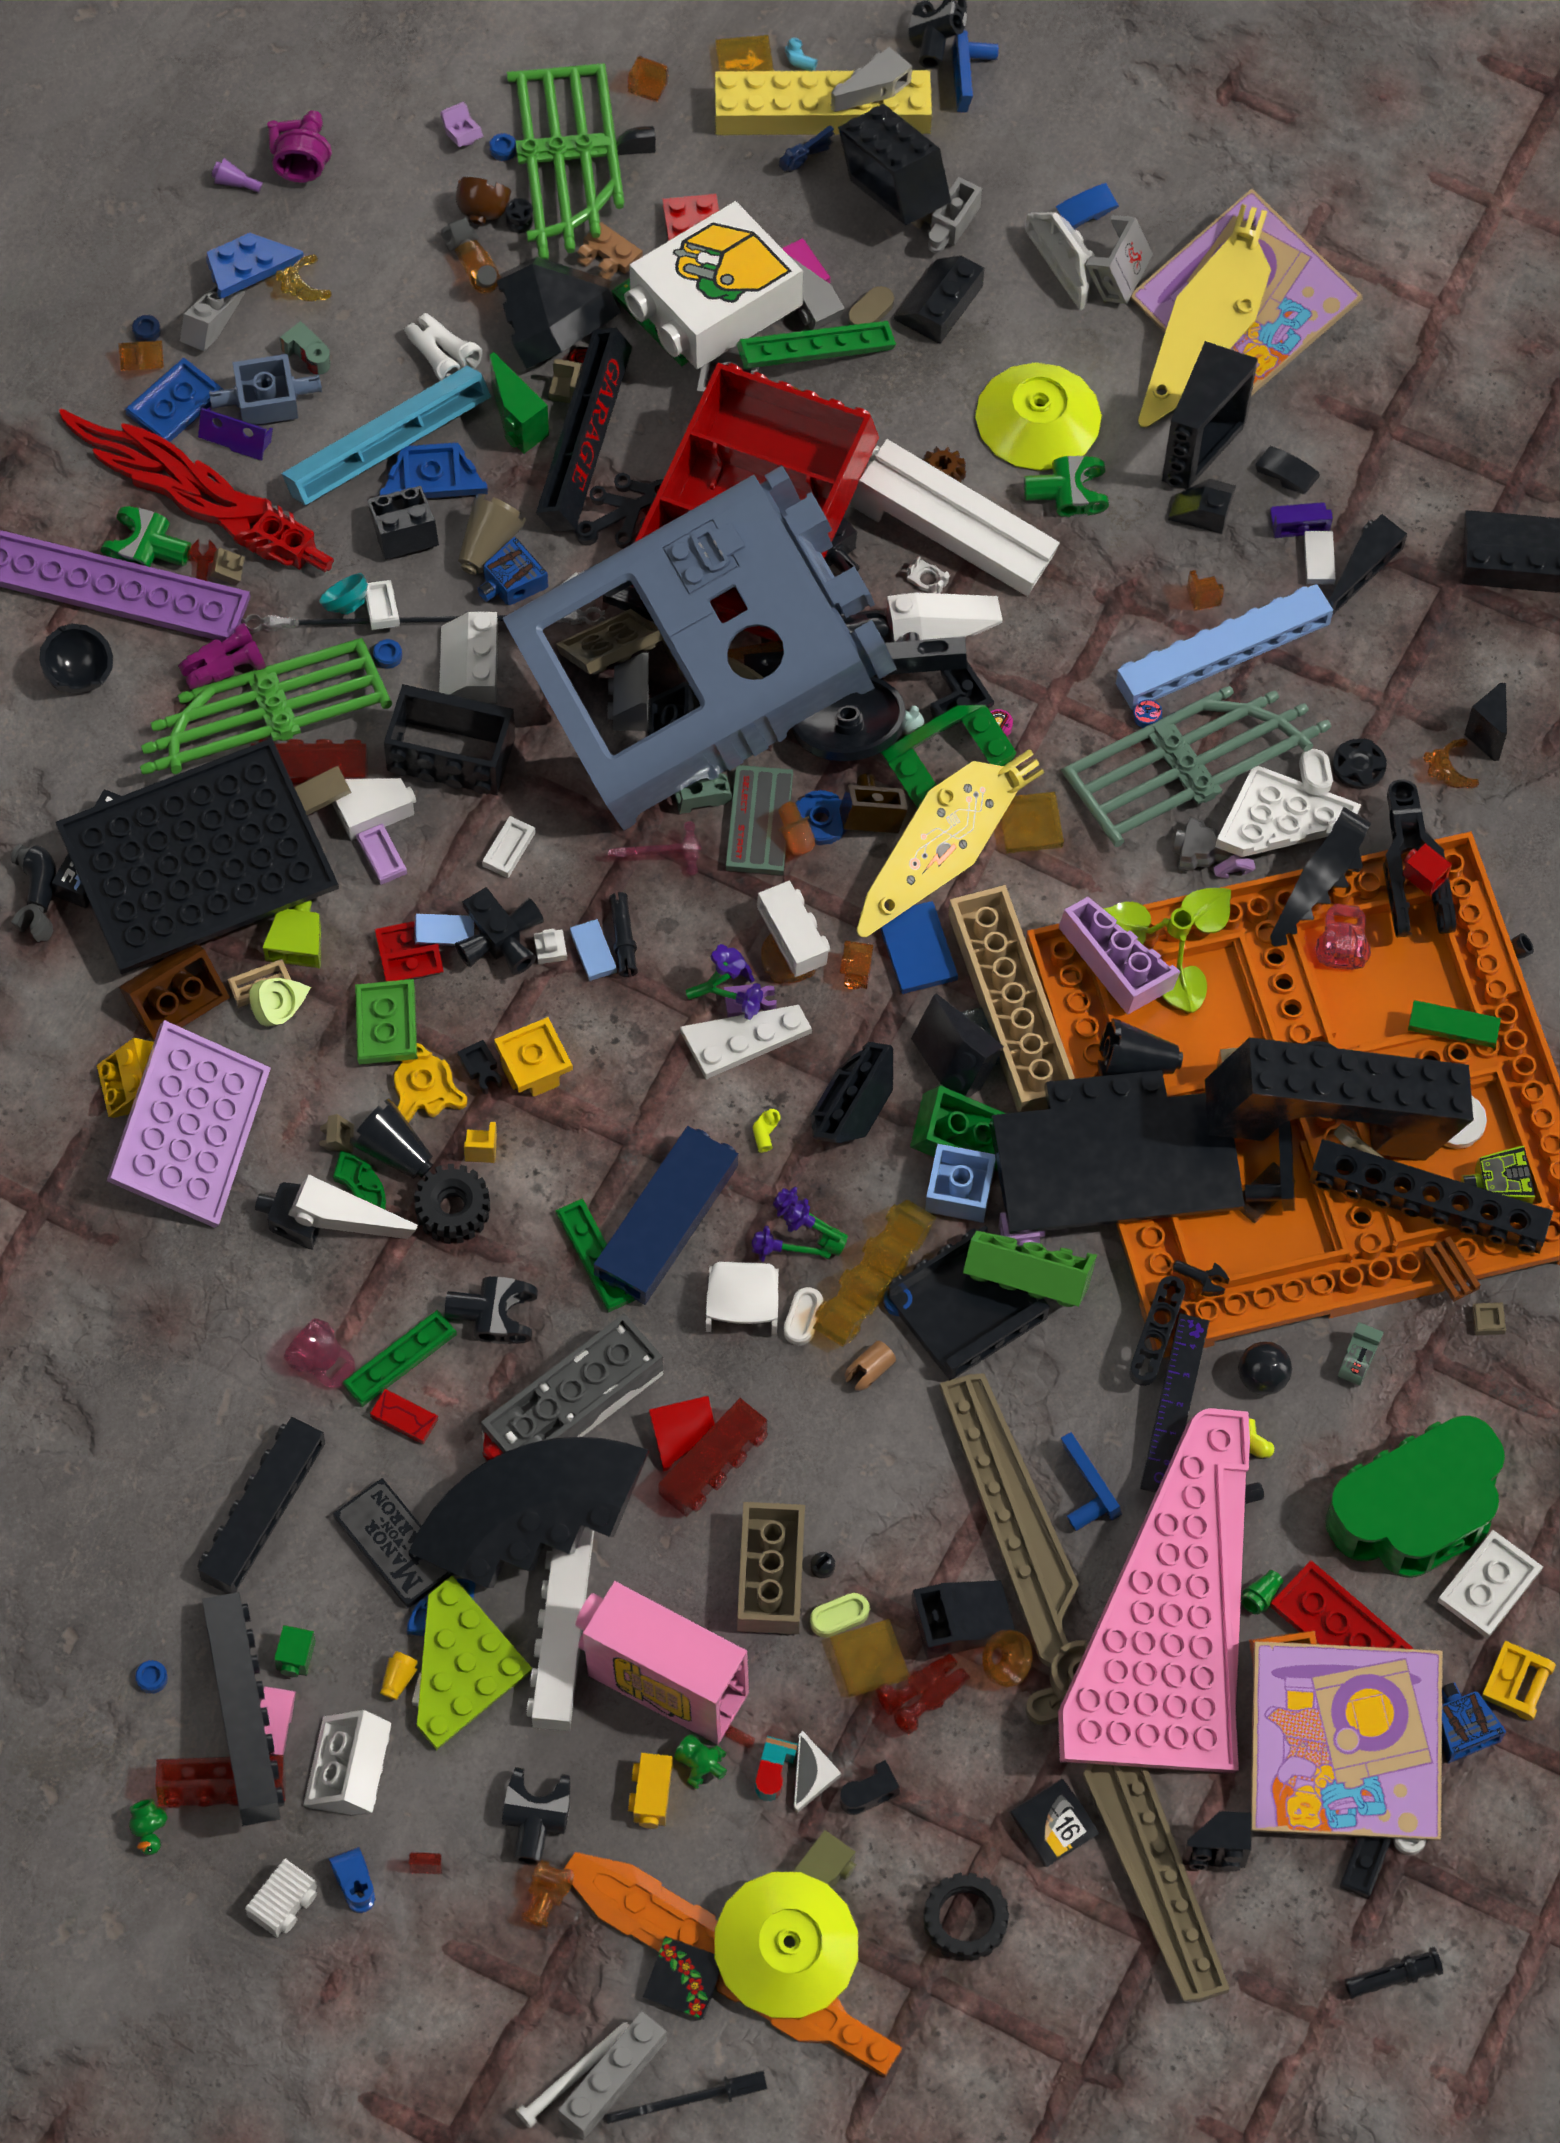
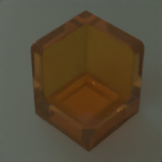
M641 56L637 57L628 74V92L655 102L659 100L668 83V67Z
M162 340L119 343L121 371L159 369L164 367Z
M1196 570L1189 571L1187 590L1194 611L1221 606L1224 594L1223 584H1217L1215 576L1198 579Z

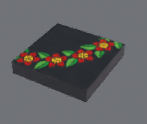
M665 1936L643 1998L704 2020L721 1974L714 1959V1954Z

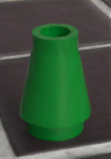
M1269 1570L1266 1575L1246 1587L1241 1596V1603L1244 1608L1255 1615L1267 1611L1276 1592L1283 1584V1578L1276 1571Z

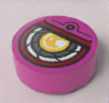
M1001 709L990 711L1007 737L1013 727L1012 716L1007 711Z

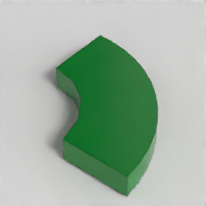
M340 1150L333 1176L334 1181L344 1185L354 1196L386 1210L384 1187L372 1170V1167L361 1158Z

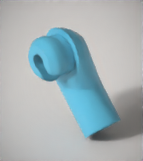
M797 38L789 39L788 45L785 47L789 62L795 67L807 71H815L818 60L803 54L801 40Z

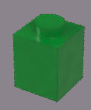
M283 1625L274 1659L276 1670H279L281 1674L288 1677L307 1676L316 1642L314 1631Z

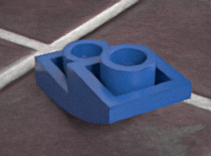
M1106 183L1083 191L1056 206L1060 215L1070 223L1073 229L1092 218L1098 220L1119 207Z

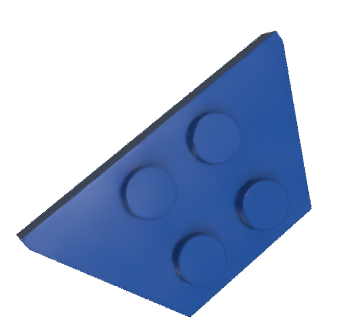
M248 233L208 251L206 262L211 270L213 283H216L217 296L222 299L303 262L304 253L301 250Z
M458 442L414 445L401 449L397 456V463L392 466L389 472V479L385 487L380 490V495H386L407 488L421 486L426 498L488 494L487 483L479 477L476 467L471 460L466 458L465 452Z

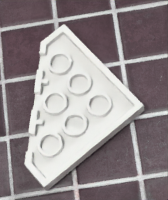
M1257 766L1251 769L1217 838L1215 847L1237 856L1245 857L1328 837L1343 807L1358 815L1361 804L1329 792L1324 795L1312 794L1304 788L1302 782Z

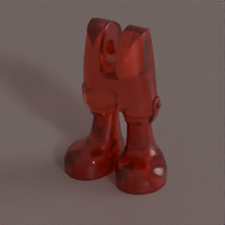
M951 1653L932 1662L920 1671L913 1672L908 1679V1684L900 1689L895 1690L886 1683L876 1688V1694L882 1707L889 1716L894 1714L896 1725L906 1734H911L918 1729V1720L927 1710L934 1711L943 1707L944 1702L971 1678L964 1668L957 1669L945 1677L958 1663ZM923 1694L921 1698L911 1706H903L914 1696Z

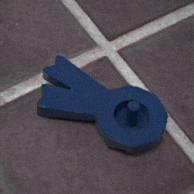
M829 125L805 144H798L792 148H787L786 153L779 160V167L783 171L791 172L802 166L808 155L828 150L829 146L833 143L830 137L835 134L833 132L834 128Z

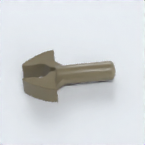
M1341 1123L1334 1131V1135L1345 1146L1382 1157L1357 1136V1132L1345 1124Z

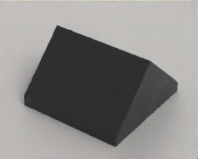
M1499 683L1472 706L1464 734L1493 761H1499L1507 735L1506 683Z

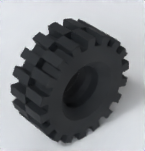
M448 1164L447 1170H443L440 1165L435 1167L436 1173L434 1175L428 1171L425 1174V1182L420 1179L417 1184L418 1191L415 1190L414 1195L415 1211L419 1226L422 1225L423 1231L427 1235L431 1232L432 1239L436 1241L439 1240L440 1236L444 1237V1243L451 1244L452 1238H457V1244L464 1242V1236H468L469 1240L475 1237V1230L481 1232L484 1229V1222L487 1223L489 1220L490 1198L484 1179L482 1177L478 1179V1172L474 1169L468 1173L467 1166L460 1165L459 1170L455 1169L454 1164ZM457 1196L464 1201V1208L455 1214L445 1213L441 1209V1202L447 1197Z

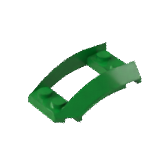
M958 705L881 752L917 809L927 792L937 784L914 749L957 722L962 721L989 764L1004 766L1014 759L1016 755L1014 747L986 705Z

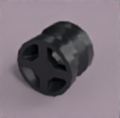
M517 198L507 204L506 223L511 231L525 233L531 229L533 225V208L529 201Z

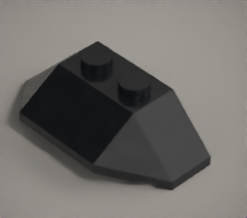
M867 1042L862 1047L863 1050L851 1056L837 1069L810 1115L812 1133L816 1140L842 1143L867 1136L893 1091V1047L891 1045Z

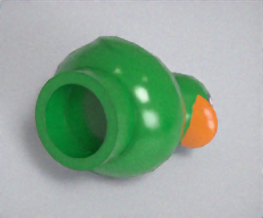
M145 1799L129 1808L132 1815L129 1829L133 1835L141 1837L137 1848L146 1855H154L160 1850L161 1841L153 1832L164 1827L168 1817L164 1809L155 1806L153 1799Z

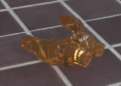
M1464 738L1453 740L1442 749L1425 752L1424 761L1429 764V777H1436L1438 781H1444L1446 785L1454 788L1477 787L1479 785L1478 779L1462 776L1456 771L1449 760V750L1455 747H1465L1468 741Z

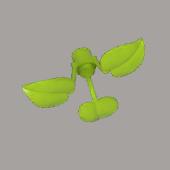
M1205 888L1194 891L1184 898L1181 908L1174 910L1170 919L1164 918L1162 922L1151 928H1148L1151 923V915L1145 906L1140 903L1126 901L1103 908L1117 920L1116 923L1127 932L1129 930L1133 932L1141 944H1144L1146 940V933L1152 934L1163 927H1167V931L1172 937L1179 939L1177 969L1180 970V974L1174 989L1165 993L1162 997L1170 1005L1187 1013L1196 1012L1205 1000L1207 981L1204 973L1198 967L1188 966L1183 969L1182 963L1186 936L1189 934L1193 923L1200 932L1208 934L1219 932L1226 926L1230 916L1231 890L1227 888Z

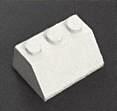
M467 612L441 626L440 693L485 703H496L497 612Z
M365 1710L323 1716L303 1806L347 1815L372 1813L376 1802L377 1788L383 1770V1761L392 1723Z

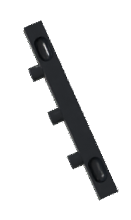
M908 632L903 636V641L885 643L897 668L888 675L968 668L965 636L920 640V636L917 633ZM784 651L744 654V665L765 678L774 673L779 667Z

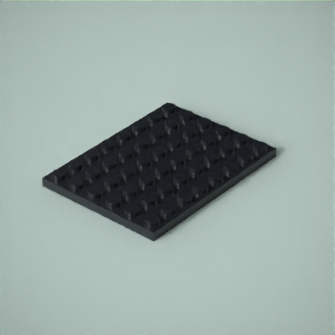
M272 738L55 822L121 974L339 889L336 877Z

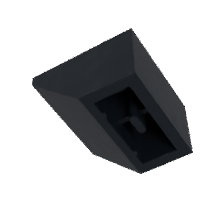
M421 486L367 499L378 543L385 560L439 546L435 519Z
M1219 1811L1187 1840L1182 1856L1183 1865H1189L1191 1869L1205 1870L1208 1869V1866H1216L1230 1872L1245 1868L1251 1852L1252 1813Z

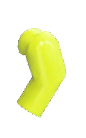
M776 1109L764 1111L753 1124L757 1148L761 1153L768 1152L773 1148L769 1135L781 1119L780 1113Z
M1249 1419V1453L1258 1458H1270L1275 1450L1273 1443L1257 1435L1255 1420Z

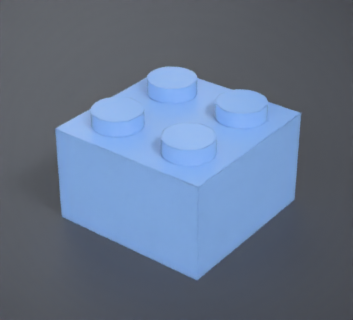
M937 1144L926 1197L925 1212L984 1223L995 1169V1154Z

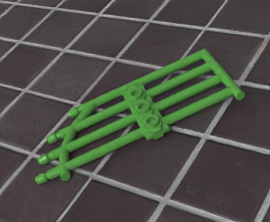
M605 63L507 72L508 83L516 82L523 132V140L516 141L518 164H527L535 230L527 231L528 242L536 241L538 257L546 260L549 258L547 238L563 233L565 249L567 253H573L575 251L574 228L589 220L590 233L593 238H598L601 233L598 212L608 199L613 195L615 207L617 209L624 207ZM596 75L604 133L588 134L580 76ZM570 77L577 135L561 136L554 79ZM543 80L550 138L534 139L527 81ZM607 156L610 181L596 197L591 158ZM580 159L587 208L572 217L564 160ZM553 161L561 223L545 227L537 162Z
M358 638L276 663L262 670L250 671L192 689V691L180 693L178 695L180 703H191L180 713L150 723L153 731H161L166 727H173L170 736L157 739L155 742H147L141 746L143 754H151L156 750L160 751L169 748V756L154 760V762L144 763L140 766V770L143 775L154 773L155 770L160 771L170 768L173 774H178L182 771L181 764L267 737H272L273 741H287L292 739L293 735L301 733L300 727L378 703L381 704L383 709H389L392 706V701L363 638ZM357 651L359 656L357 659L279 682L277 677L279 674ZM363 668L367 673L365 676L287 699L285 696V692ZM247 684L251 687L252 691L205 705L217 693ZM368 686H372L375 691L374 693L295 717L292 712L294 709ZM255 701L259 706L258 709L185 731L190 721ZM261 719H264L267 725L180 752V744Z

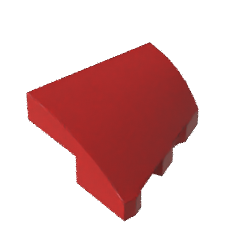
M708 1396L649 1409V1416L663 1471L672 1468V1464L685 1453L688 1455L695 1449L696 1444L708 1439L716 1432Z

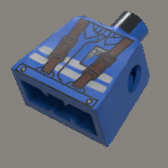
M514 537L485 563L484 578L486 582L479 586L477 590L481 598L486 602L499 595L507 605H512L547 589L548 573L523 544Z
M1454 1682L1442 1687V1700L1444 1702L1442 1705V1747L1448 1764L1502 1742L1506 1731L1478 1692L1461 1696Z

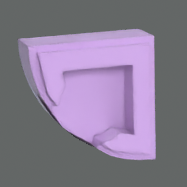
M1235 854L1214 867L1215 876L1229 878L1228 873L1242 871V875H1245L1256 869L1254 860Z

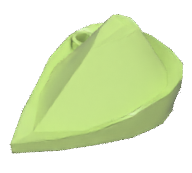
M283 978L260 980L253 984L249 991L251 1010L261 1025L267 1027L283 1024L295 1014L311 987Z

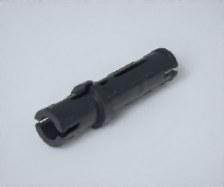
M618 892V901L616 900V894L613 893L609 896V901L611 903L616 940L613 946L615 953L618 955L619 975L629 977V969L631 970V975L635 976L638 973L635 958L637 945L632 937L628 895L624 892Z

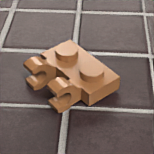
M600 222V237L593 238L591 233L583 238V245L577 251L581 255L577 262L587 267L597 256H600L604 260L598 265V268L602 270L598 276L610 280L618 270L626 274L630 270L629 265L643 257V251Z

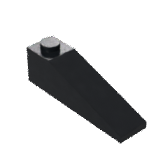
M1383 514L1375 521L1369 520L1363 527L1362 535L1329 600V604L1333 609L1332 616L1404 549L1407 533Z

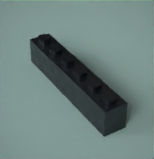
M292 1416L287 1425L283 1423L278 1429L275 1436L277 1441L271 1450L267 1449L260 1460L261 1467L256 1475L252 1474L244 1487L245 1494L240 1501L236 1500L229 1511L230 1518L225 1527L221 1525L213 1538L214 1545L209 1552L205 1551L198 1562L197 1567L199 1568L201 1581L227 1594L236 1593L326 1444L324 1432Z

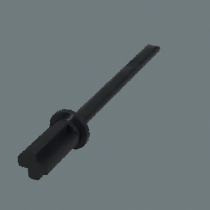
M764 2071L730 2079L724 2076L725 2085L609 2113L606 2114L607 2123L630 2119L723 2095H728L729 2102H733L732 2098L767 2090Z

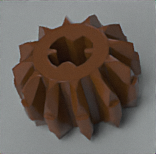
M936 446L934 453L926 451L924 459H921L960 483L966 478V462L964 458H960L958 450L951 453L948 446L944 451H941Z

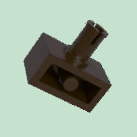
M863 774L857 778V785L848 784L839 807L843 829L899 833L908 810L903 789L876 787L875 778L871 774L868 776L870 783L868 782L867 774Z

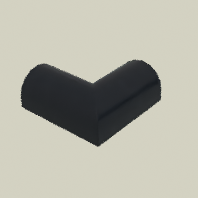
M968 661L967 669L942 670L940 672L952 693L931 703L930 710L933 719L958 705H986L988 709L993 707L994 700ZM962 721L957 722L956 724L950 726L949 728H951V727H953V726H955V725L961 723Z

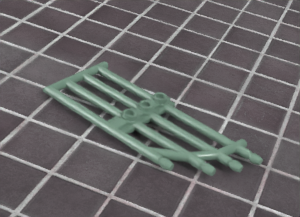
M1228 686L1062 768L1061 772L1113 845L1119 847L1124 843L1122 834L1191 799H1194L1197 805L1211 801L1216 795L1222 793L1219 785L1298 745L1304 752L1311 750L1313 744L1310 739L1318 736L1319 733L1322 734L1329 730L1331 723L1329 720L1320 721L1316 726L1313 725L1300 732L1289 722L1295 720L1296 717L1305 715L1309 711L1306 703L1299 704L1294 709H1289L1277 715L1262 709L1267 704H1272L1279 699L1277 691L1268 692L1263 697L1260 696L1248 703L1221 701L1234 694L1232 687ZM1203 710L1227 713L1183 736L1175 726V724ZM1248 715L1264 721L1260 725L1198 756L1190 746V744ZM1277 728L1289 736V738L1213 776L1204 766ZM1147 738L1157 748L1087 784H1084L1077 775V773ZM1162 758L1165 759L1171 768L1100 805L1092 796V793ZM1177 778L1186 788V790L1116 825H1113L1106 815Z

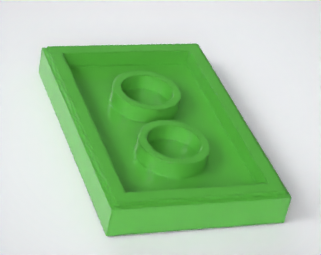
M414 979L355 985L357 1060L359 1065L418 1059Z

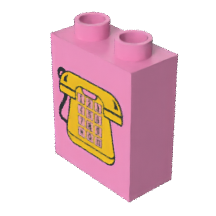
M616 1581L612 1584L605 1598L592 1593L582 1606L575 1624L577 1628L583 1630L578 1648L585 1651L588 1676L719 1745L749 1694L747 1650Z

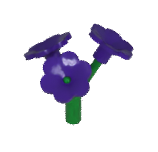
M720 944L710 956L711 960L716 964L715 973L707 982L686 989V995L689 1000L708 993L734 999L736 1003L742 1004V1012L745 1019L751 1020L753 1015H757L760 1010V1002L763 999V991L760 990L761 986L758 983H754L751 988L747 989L746 993L738 992V994L716 988L717 985L729 978L733 980L740 975L744 976L750 983L755 982L752 971L742 954L735 948H728Z

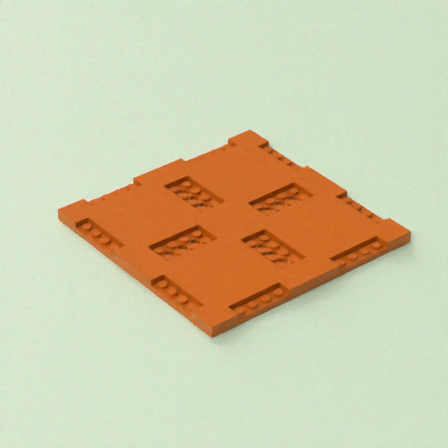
M1472 831L1434 839L1444 849L1445 859L1452 864L1449 882L1456 915V931L1454 933H1439L1432 895H1426L1405 878L1404 892L1406 902L1410 903L1408 914L1412 936L1396 937L1383 870L1388 850L1361 856L1363 864L1361 871L1345 874L1349 886L1347 888H1331L1328 891L1331 904L1314 905L1312 907L1314 919L1299 921L1296 924L1298 933L1286 935L1287 945L1272 946L1270 935L1303 869L1220 887L1231 890L1230 916L1226 926L1219 932L1208 934L1200 932L1193 923L1189 934L1186 936L1182 963L1183 969L1188 966H1196L1204 973L1207 981L1205 1000L1194 1013L1180 1010L1170 1005L1160 996L1127 1015L1059 929V924L1027 931L1026 943L1075 1079L1100 1076L1098 1060L1104 1061L1103 1051H1099L1104 1028L1107 1022H1111L1112 1018L1121 1020L1179 1046V1051L1183 1052L1181 1068L1176 1069L1173 1074L1163 1075L1167 1097L1205 1093V1079L1217 1068L1220 1049L1238 1048L1249 1037L1298 1044L1322 1041L1332 1044L1338 1049L1418 1059L1433 1056L1442 1062L1469 1065L1471 1095L1479 1100L1486 1112L1487 1123L1482 1137L1467 1148L1453 1149L1442 1146L1427 1160L1381 1156L1461 1182L1462 1175L1475 1174V1167L1480 1157L1518 1146H1525L1535 1194L1533 1204L1553 1210L1540 1254L1535 1252L1525 1253L1516 1246L1506 1243L1496 1244L1484 1236L1477 1234L1468 1235L1452 1226H1439L1432 1223L1429 1219L1420 1216L1410 1217L1403 1214L1400 1210L1391 1207H1378L1372 1201L1362 1198L1352 1199L1340 1191L1318 1188L1309 1180L1322 1139L1344 1145L1334 1135V1131L1343 1123L1357 1132V1136L1371 1147L1370 1124L1322 1117L1291 1120L1295 1211H1283L1282 1201L1246 1203L1245 1185L1281 1183L1278 1127L1264 1141L1234 1138L1245 1205L1244 1209L1116 1223L1140 1299L1139 1306L1144 1323H1146L1159 1283L1168 1276L1180 1278L1185 1285L1184 1299L1178 1316L1181 1313L1209 1320L1203 1348L1214 1346L1215 1341L1311 1318L1328 1315L1330 1319L1444 1292L1445 1288L1424 1256L1423 1250L1428 1246H1434V1243L1438 1241H1444L1449 1236L1477 1279L1554 1261L1557 1262V1265H1560V1077ZM1410 851L1401 854L1403 870L1405 868L1404 859ZM1187 895L1144 904L1143 906L1151 915V923L1148 928L1159 924L1164 918L1170 919L1173 911L1181 908L1182 902ZM1163 927L1152 934L1146 933V940L1143 945L1149 950L1154 949L1161 955L1160 959L1167 965H1173L1177 968L1179 939L1172 937L1168 933L1167 927ZM1270 954H1278L1282 957L1283 961L1279 964H1274L1267 957ZM1286 979L1292 986L1289 989H1281L1276 985V981ZM1414 1000L1501 1018L1496 1047L1491 1048L1409 1031L1408 1027ZM1293 1004L1300 1009V1012L1296 1015H1291L1285 1011L1284 1007ZM1460 1049L1465 1052L1466 1058L1457 1060L1451 1055V1051ZM1337 1170L1342 1175L1350 1174L1349 1171ZM1366 1178L1367 1182L1371 1184L1379 1183L1374 1178ZM1395 1187V1190L1400 1193L1408 1192L1403 1187ZM1424 1196V1199L1428 1202L1436 1201L1432 1196ZM1452 1205L1457 1211H1465V1208L1461 1205ZM1358 1212L1366 1213L1370 1221L1365 1224L1358 1223L1354 1219V1215ZM1481 1214L1486 1220H1494L1490 1214ZM1510 1223L1515 1229H1523L1519 1223ZM1445 1248L1447 1254L1449 1255V1257L1451 1258L1452 1262H1453L1454 1265L1456 1266L1457 1270L1459 1271V1273H1460L1461 1276L1463 1277L1464 1281L1467 1282V1280L1465 1279V1277H1464L1463 1274L1461 1273L1460 1269H1459L1458 1266L1456 1265L1455 1261H1454L1453 1258L1451 1257L1450 1253H1449L1448 1250ZM1438 1252L1435 1253L1436 1258L1440 1262L1441 1266L1445 1270L1451 1282L1453 1283V1285H1456L1457 1282L1448 1271L1447 1266L1441 1259L1440 1255L1438 1254ZM1179 1260L1203 1271L1211 1270L1214 1263L1218 1264L1228 1275L1229 1283L1225 1284L1217 1279L1211 1282L1214 1285L1225 1288L1224 1294L1219 1296H1202V1284L1172 1270L1174 1262ZM1170 1286L1167 1290L1165 1303L1170 1304L1173 1294L1176 1293L1174 1286ZM1159 1311L1154 1314V1320L1159 1324H1167L1171 1320L1170 1315L1165 1311ZM1178 1316L1163 1358L1170 1356ZM1149 1338L1153 1351L1161 1348V1342L1157 1338Z

